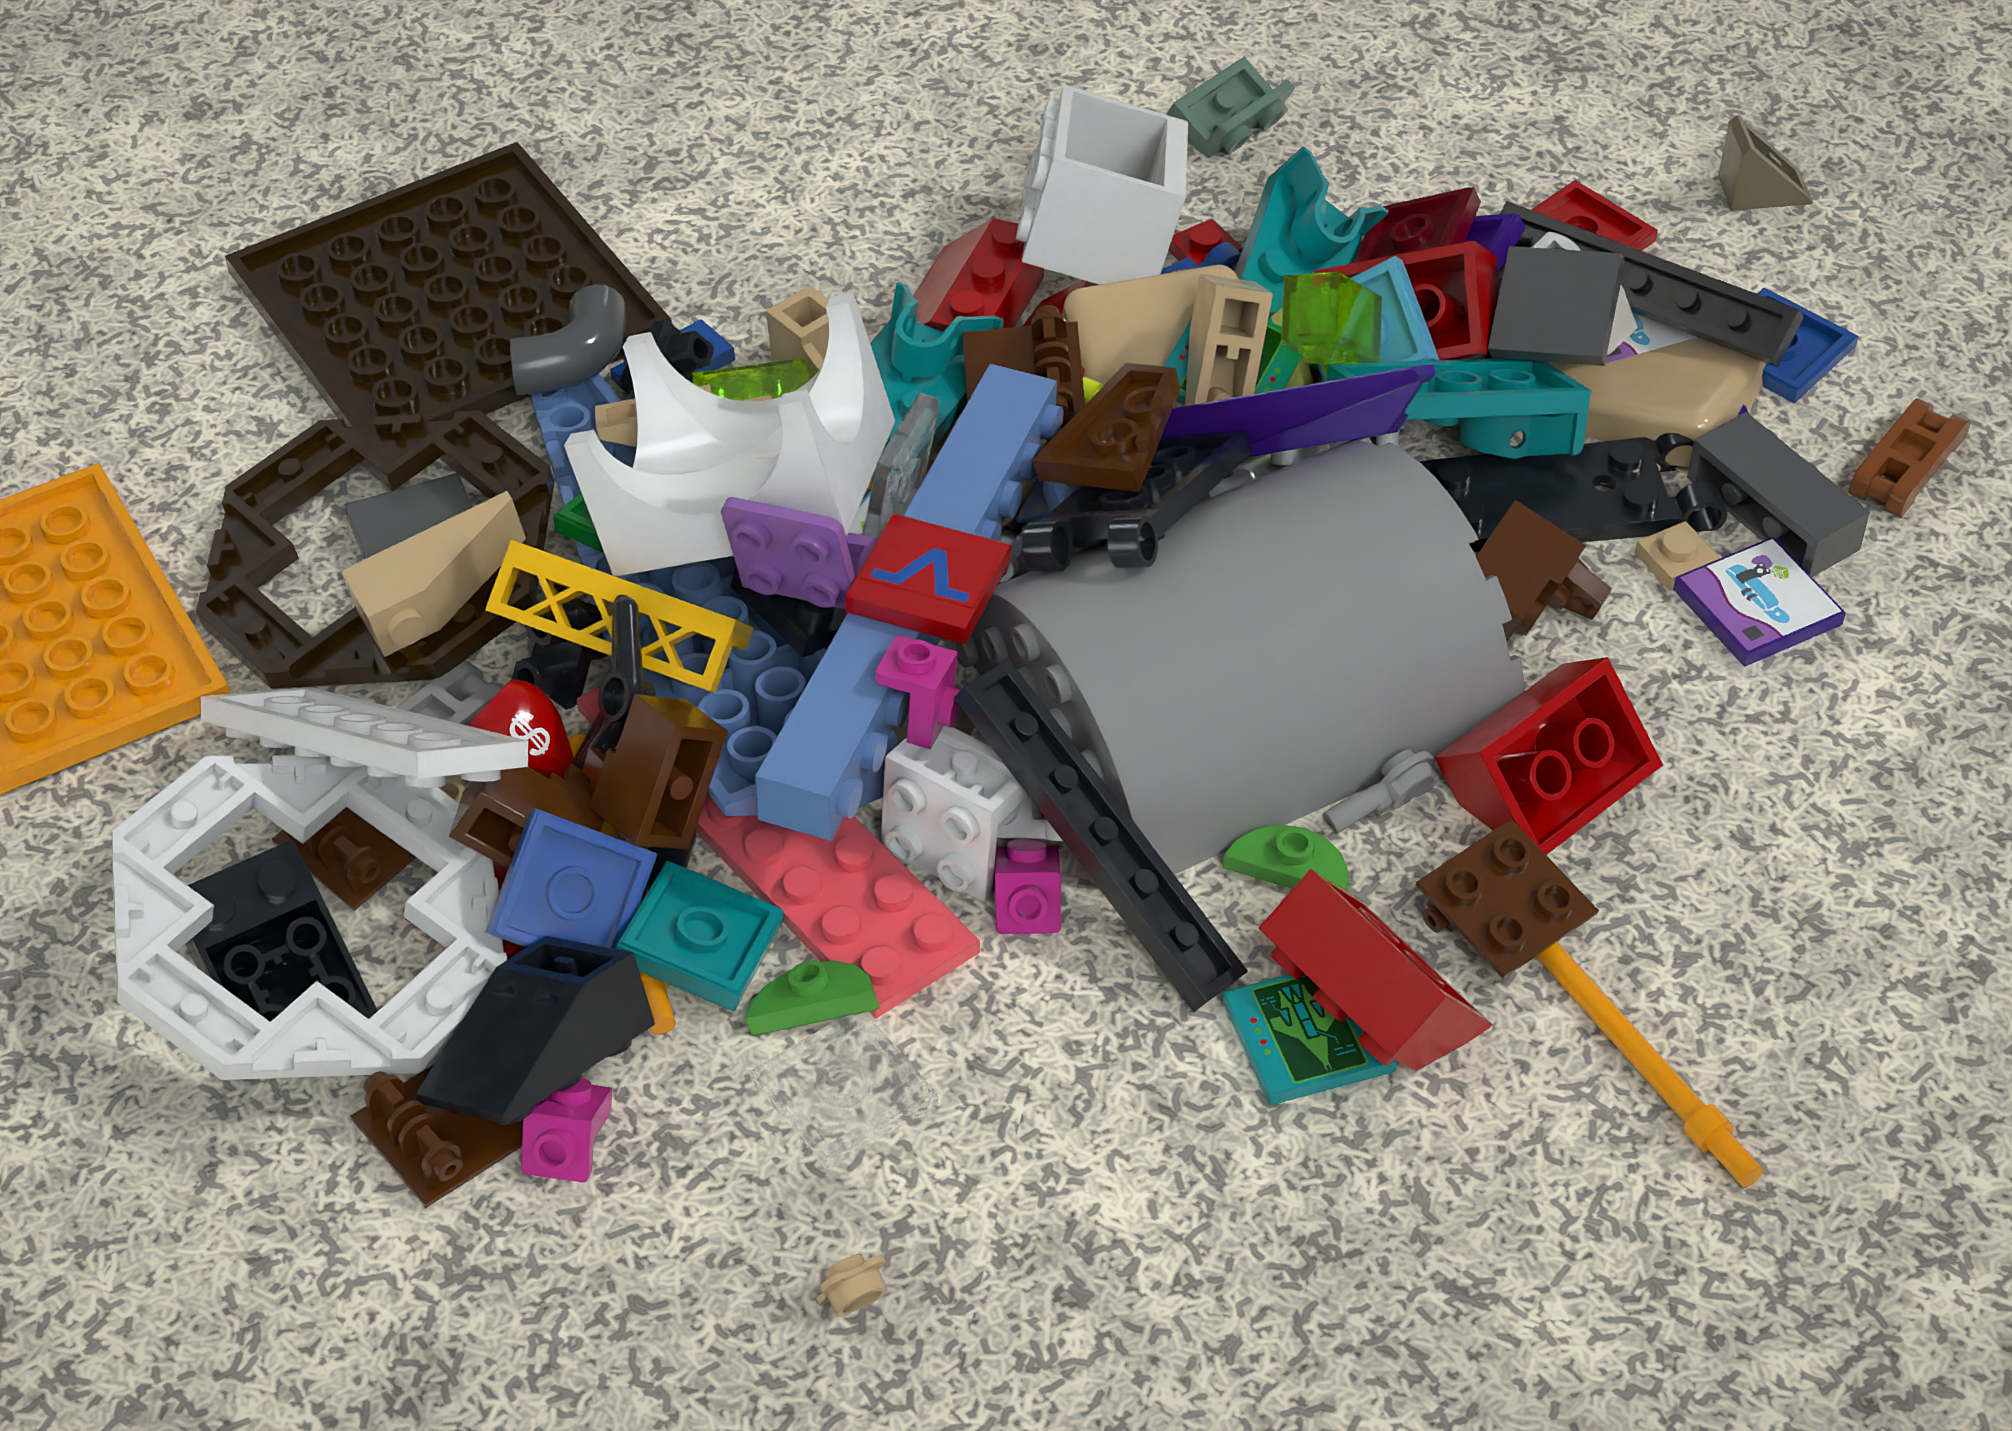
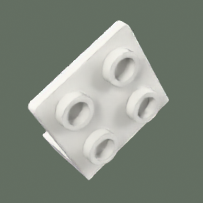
M944 726L932 749L907 743L906 737L885 756L881 843L901 863H913L939 877L949 889L955 892H966L985 902L992 895L998 824L1028 795L991 746L954 727Z

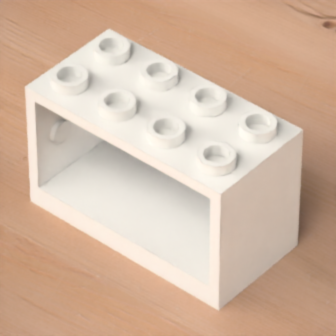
M1063 84L1059 101L1056 102L1048 99L1039 130L1041 134L1037 150L1033 149L1024 179L1026 183L1021 198L1023 202L1018 218L1020 222L1015 237L1016 240L1024 242L1022 262L1099 285L1160 275L1186 198L1188 121Z

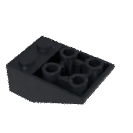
M294 839L187 885L214 905L212 921L185 944L197 968L269 1022L276 1018L316 981L368 1019L378 1011Z
M544 936L498 965L416 1093L417 1100L424 1105L448 1110L454 1114H464L492 1121L498 1125L513 1124L528 1117L532 1113L534 1105L555 1091L577 1084L583 1078L585 1071L604 1058L626 1051L632 1045L634 1038L655 1025L634 953Z

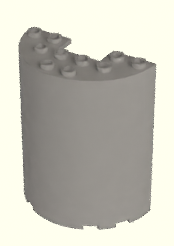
M1369 437L1350 440L1198 502L1165 532L1163 539L1158 541L1157 557L1154 564L1150 567H1115L1110 559L1108 543L1106 541L1072 554L1070 565L1064 571H1030L998 584L966 645L951 641L953 650L958 652L957 659L960 664L965 668L973 665L980 676L1008 659L1013 663L1174 875L1228 851L1236 839L1256 828L1280 824L1286 825L1381 782L1385 777L1381 772L1383 766L1391 758L1404 750L1412 749L1415 754L1429 751L1433 757H1436L1525 691L1521 657L1516 655L1510 657L1502 625L1512 620L1510 610L1497 576L1490 575L1485 578L1474 551L1469 545L1479 540L1472 526L1447 490L1418 460L1390 442L1382 446L1374 445Z

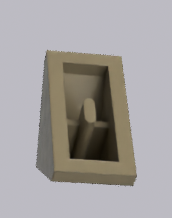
M1736 115L1728 122L1718 174L1731 211L1812 204L1813 201L1799 168L1741 117Z

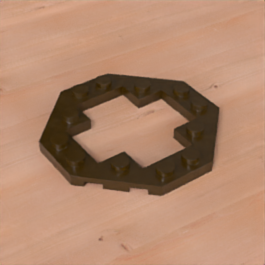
M479 410L455 411L454 418L451 420L427 422L424 421L422 414L378 416L375 419L374 425L346 427L344 419L319 420L226 485L222 500L225 515L221 529L215 530L207 562L210 577L206 592H200L196 608L197 616L204 629L271 689L419 681L440 678L516 623L514 620L485 610L501 566L441 630L384 657L356 607L312 637L257 589L299 559L293 543L272 525L358 464L362 465L389 489L394 491L433 462L440 459L489 499L507 491L513 500L526 537L522 544L544 551L555 483L550 466ZM520 570L507 605L523 611L534 606L539 584L538 577Z

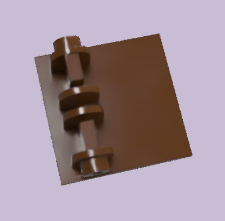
M1045 305L1039 307L1036 310V316L1031 320V326L962 332L968 401L989 364H994L1057 380L1056 405L1063 407L1062 426H1065L1085 406L1077 321L1066 322L1065 317L1059 313V309L1056 306Z
M348 807L344 808L303 844L284 830L271 839L276 846L294 839L311 875L354 911L417 858Z
M1512 819L1416 882V886L1429 899L1428 908L1423 911V919L1426 925L1436 933L1445 928L1450 932L1457 929L1502 979L1599 912L1595 905Z
M434 1064L404 1083L397 1075H387L382 1071L376 1072L364 1083L366 1106L350 1116L351 1120L425 1208L522 1147L523 1120L513 1124L498 1125L492 1121L464 1114H454L448 1110L424 1105L419 1102L416 1093Z

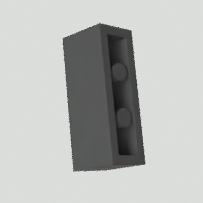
M1745 412L1694 439L1687 478L1693 483L1710 482L1716 485L1728 513L1762 541L1774 537L1811 577L1860 551L1870 512L1750 414Z

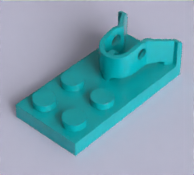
M1303 146L1268 177L1235 273L1239 280L1256 282L1273 293L1269 321L1273 322L1271 317L1280 308L1289 309L1298 318L1295 323L1296 335L1309 341L1296 305L1315 296L1314 270L1353 263L1362 236L1388 214V210L1381 205L1370 208L1360 207L1349 217L1325 200L1329 182L1324 177L1312 152ZM1309 343L1306 353L1313 376L1319 371Z
M897 282L891 318L870 343L895 419L875 472L907 483L968 403L962 332L1003 328L1004 319L996 316H957L945 332L916 322L919 302L913 297L907 284Z
M1497 358L1328 364L1327 381L1434 364L1436 374L1431 381L1423 383L1405 411L1408 414L1406 420H1424L1429 424L1438 426H1453L1459 423L1458 440L1462 444L1481 452L1512 459L1524 456L1570 454L1573 456L1579 454L1584 446L1591 390L1545 361ZM1518 431H1522L1523 439L1521 443L1517 446H1511L1509 439Z

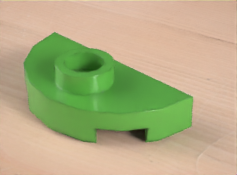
M1280 824L1256 828L1236 839L1223 856L1224 869L1293 889L1310 869H1313L1347 891L1349 871L1342 853L1327 838L1303 827Z
M810 960L798 964L792 970L766 984L751 1001L745 1020L753 1036L873 1011L880 1007L870 976L857 965L840 961L820 962Z

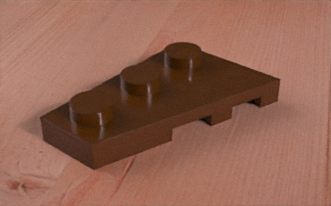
M1125 363L1032 460L1038 480L1065 483L1071 487L1090 486L1140 492L1181 389L1176 368Z

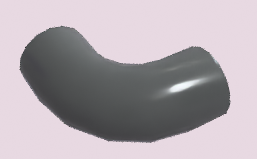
M606 285L583 287L570 300V322L565 327L548 334L510 338L511 362L516 394L542 393L576 386L599 374L621 350L627 322L626 305L623 297L615 289Z

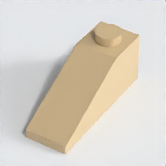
M1200 274L1189 334L1185 406L1254 394L1273 297L1272 292L1253 281Z
M505 491L340 572L360 617L382 654L386 657L441 630L502 565L510 540L523 543L526 537L513 500L509 493Z

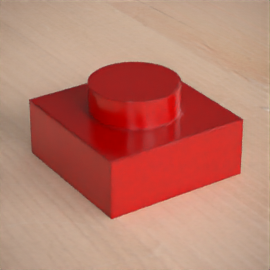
M1211 218L1174 234L1168 251L1178 261L1189 257L1199 266L1205 260L1208 253L1219 244L1230 242L1240 253L1243 247Z

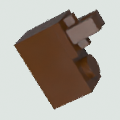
M1517 500L1513 502L1476 556L1485 578L1490 575L1497 576L1512 617L1511 621L1502 624L1507 642L1515 630L1526 636L1547 604L1560 610L1565 608L1592 620L1612 590L1610 586L1588 570L1589 568L1579 559V556L1586 547L1585 544Z
M634 694L617 749L608 748V751H601L599 748L589 747L582 768V772L596 786L589 807L635 846L688 850L728 730L688 700Z
M569 764L564 771V778L553 772L547 778L529 767L501 770V779L470 781L462 794L449 837L509 869L531 808L542 810L601 832L604 819L589 807L593 794L590 793L591 780L578 767Z

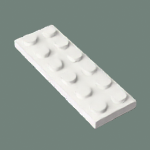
M303 687L201 696V721L225 727L227 737L242 739L260 738V746L270 748L295 747L294 754L301 757L330 756V764L333 766H367V774L370 776H405V785L410 787H442L446 785V776L461 774V779L468 781H496L501 779V770L528 767V740L316 688Z

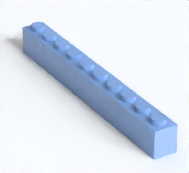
M989 364L903 516L1000 541L1001 526L1005 518H1014L1019 509L1023 485L1026 479L1034 480L1037 476L1032 460L1044 448L1047 440L1051 441L1060 432L1064 411L1063 407L1056 405L1057 380ZM848 613L755 775L758 820L832 841L844 817L851 819L857 812L862 798L863 782L869 771L877 772L880 769L887 750L888 735L893 726L900 728L904 724L909 712L910 693L879 685L875 682L878 665L897 636L923 640L936 646L940 639L947 641V639Z

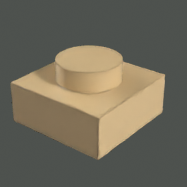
M1686 521L1638 540L1635 549L1636 556L1669 591L1673 590L1675 577L1720 559L1716 552Z

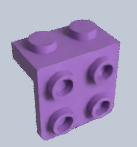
M736 497L727 498L721 509V515L743 587L765 595L778 594L809 601L820 607L833 606L846 609L845 596L878 538L850 532L845 536L841 523L831 517Z

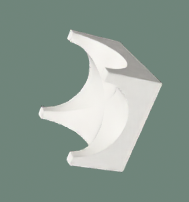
M854 292L831 296L826 305L829 339L825 360L820 370L799 389L771 400L738 401L711 394L689 382L669 364L655 343L651 332L627 338L623 349L633 382L638 424L637 449L633 468L615 459L601 444L594 430L570 434L564 444L613 576L733 556L721 515V509L729 497L831 517L841 523L845 536L848 535L895 423Z

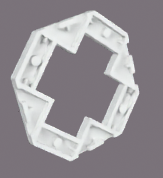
M272 755V763L235 764L234 756H204L112 830L117 1002L220 1080L372 1075L379 1071L386 1074L420 1073L444 1050L495 968L507 960L506 953L503 952L502 939L485 933L499 896L498 881L494 876L493 860L449 837L459 802L438 787H410L405 785V776H370L367 774V766H333L330 763H326V757ZM348 807L438 872L406 901L403 917L442 944L446 949L370 1019L316 981L276 1018L269 1022L176 953L177 950L212 921L214 905L173 874L252 808L303 844L344 808Z

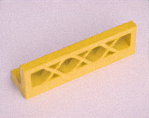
M510 540L485 609L491 613L612 656V642L595 636L608 630L612 639L613 613L608 602L613 604L618 595H627L638 604L639 614L650 617L660 639L641 649L642 667L713 693L717 691L732 647L746 651L754 627L736 619L514 540ZM520 570L538 577L547 598L525 611L507 605ZM552 582L568 587V589L557 594ZM582 594H587L594 597L603 620L578 631L571 627L562 604ZM552 610L557 623L542 618L540 615ZM665 623L682 629L669 635ZM695 634L716 640L703 675L684 669L675 649V644ZM664 650L670 663L651 656Z

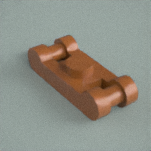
M1916 398L1856 470L1850 482L1848 493L1863 501L1869 496L1886 504L1885 510L1902 518L1914 503L1917 495L1949 455L1955 452L1964 441L1970 428V421L1955 414L1950 418L1933 412L1934 406ZM1886 473L1899 479V481L1895 483L1882 476Z

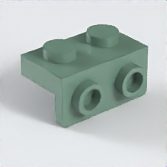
M1244 56L1175 101L1166 114L1188 121V140L1203 155L1209 158L1223 148L1231 154L1252 136V128L1259 124L1264 130H1267L1286 114L1288 108L1284 103L1295 87L1289 80H1286L1273 89Z

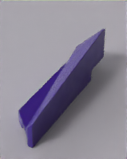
M1435 365L1413 366L1173 408L1162 436L1248 431L1252 452L1248 457L1396 433L1408 417L1405 411L1422 384L1431 381L1436 374Z

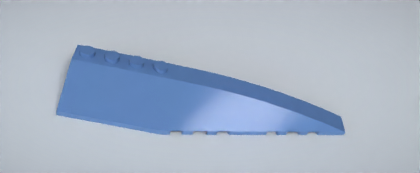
M600 374L576 386L529 394L563 506L581 492L564 444L570 434L594 430L598 437L595 406L621 401ZM599 440L615 459L633 468L637 447ZM574 540L582 565L613 576L604 552H599ZM734 556L615 576L754 627L746 651L732 647L716 693L643 668V681H648L654 686L657 697L688 700L728 730L708 794L725 816L758 815L755 775L827 651L824 647L813 655L802 657L730 587L736 566ZM591 596V597H592V600H593V604H594V605H597L596 602H595V600H594V597ZM608 602L613 613V604ZM748 613L750 614V616H751L752 619L754 620V621L751 622L750 624H749ZM639 614L642 649L660 639L650 617ZM665 623L669 635L682 629ZM608 630L602 632L604 639L612 642ZM695 634L675 644V649L684 669L703 675L716 640ZM664 650L651 656L670 663ZM891 730L887 737L888 742L885 756L897 746V735L893 730ZM885 757L877 772L869 771L863 782V792L859 807L883 798Z

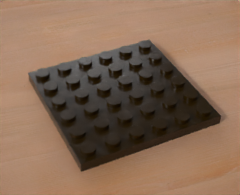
M518 142L225 255L230 275L336 417L344 419L346 427L374 425L375 419L378 416L422 414L424 421L427 422L451 420L454 418L455 411L479 410L486 415L529 397V394H516L511 362L510 338L543 335L565 327L570 322V300L583 287L606 285L615 289L625 302L626 331L621 350L612 361L624 357L623 345L629 336L650 332L653 321L667 319L672 324V320Z

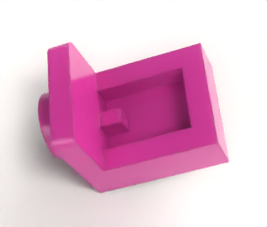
M897 636L876 669L875 682L879 685L910 693L907 743L932 749L943 727L952 728L960 713L961 707L954 699L960 691L955 689L958 652L932 645L923 640Z
M1021 838L1010 841L1007 846H996L995 903L996 930L998 933L1038 934L1058 933L1061 930L1059 845L1046 846V843L1039 839Z
M582 1078L577 1084L555 1091L534 1105L532 1113L523 1119L522 1172L526 1175L587 1182L592 1173L593 1142L609 1116L612 1106L613 1087L592 1085L588 1079Z

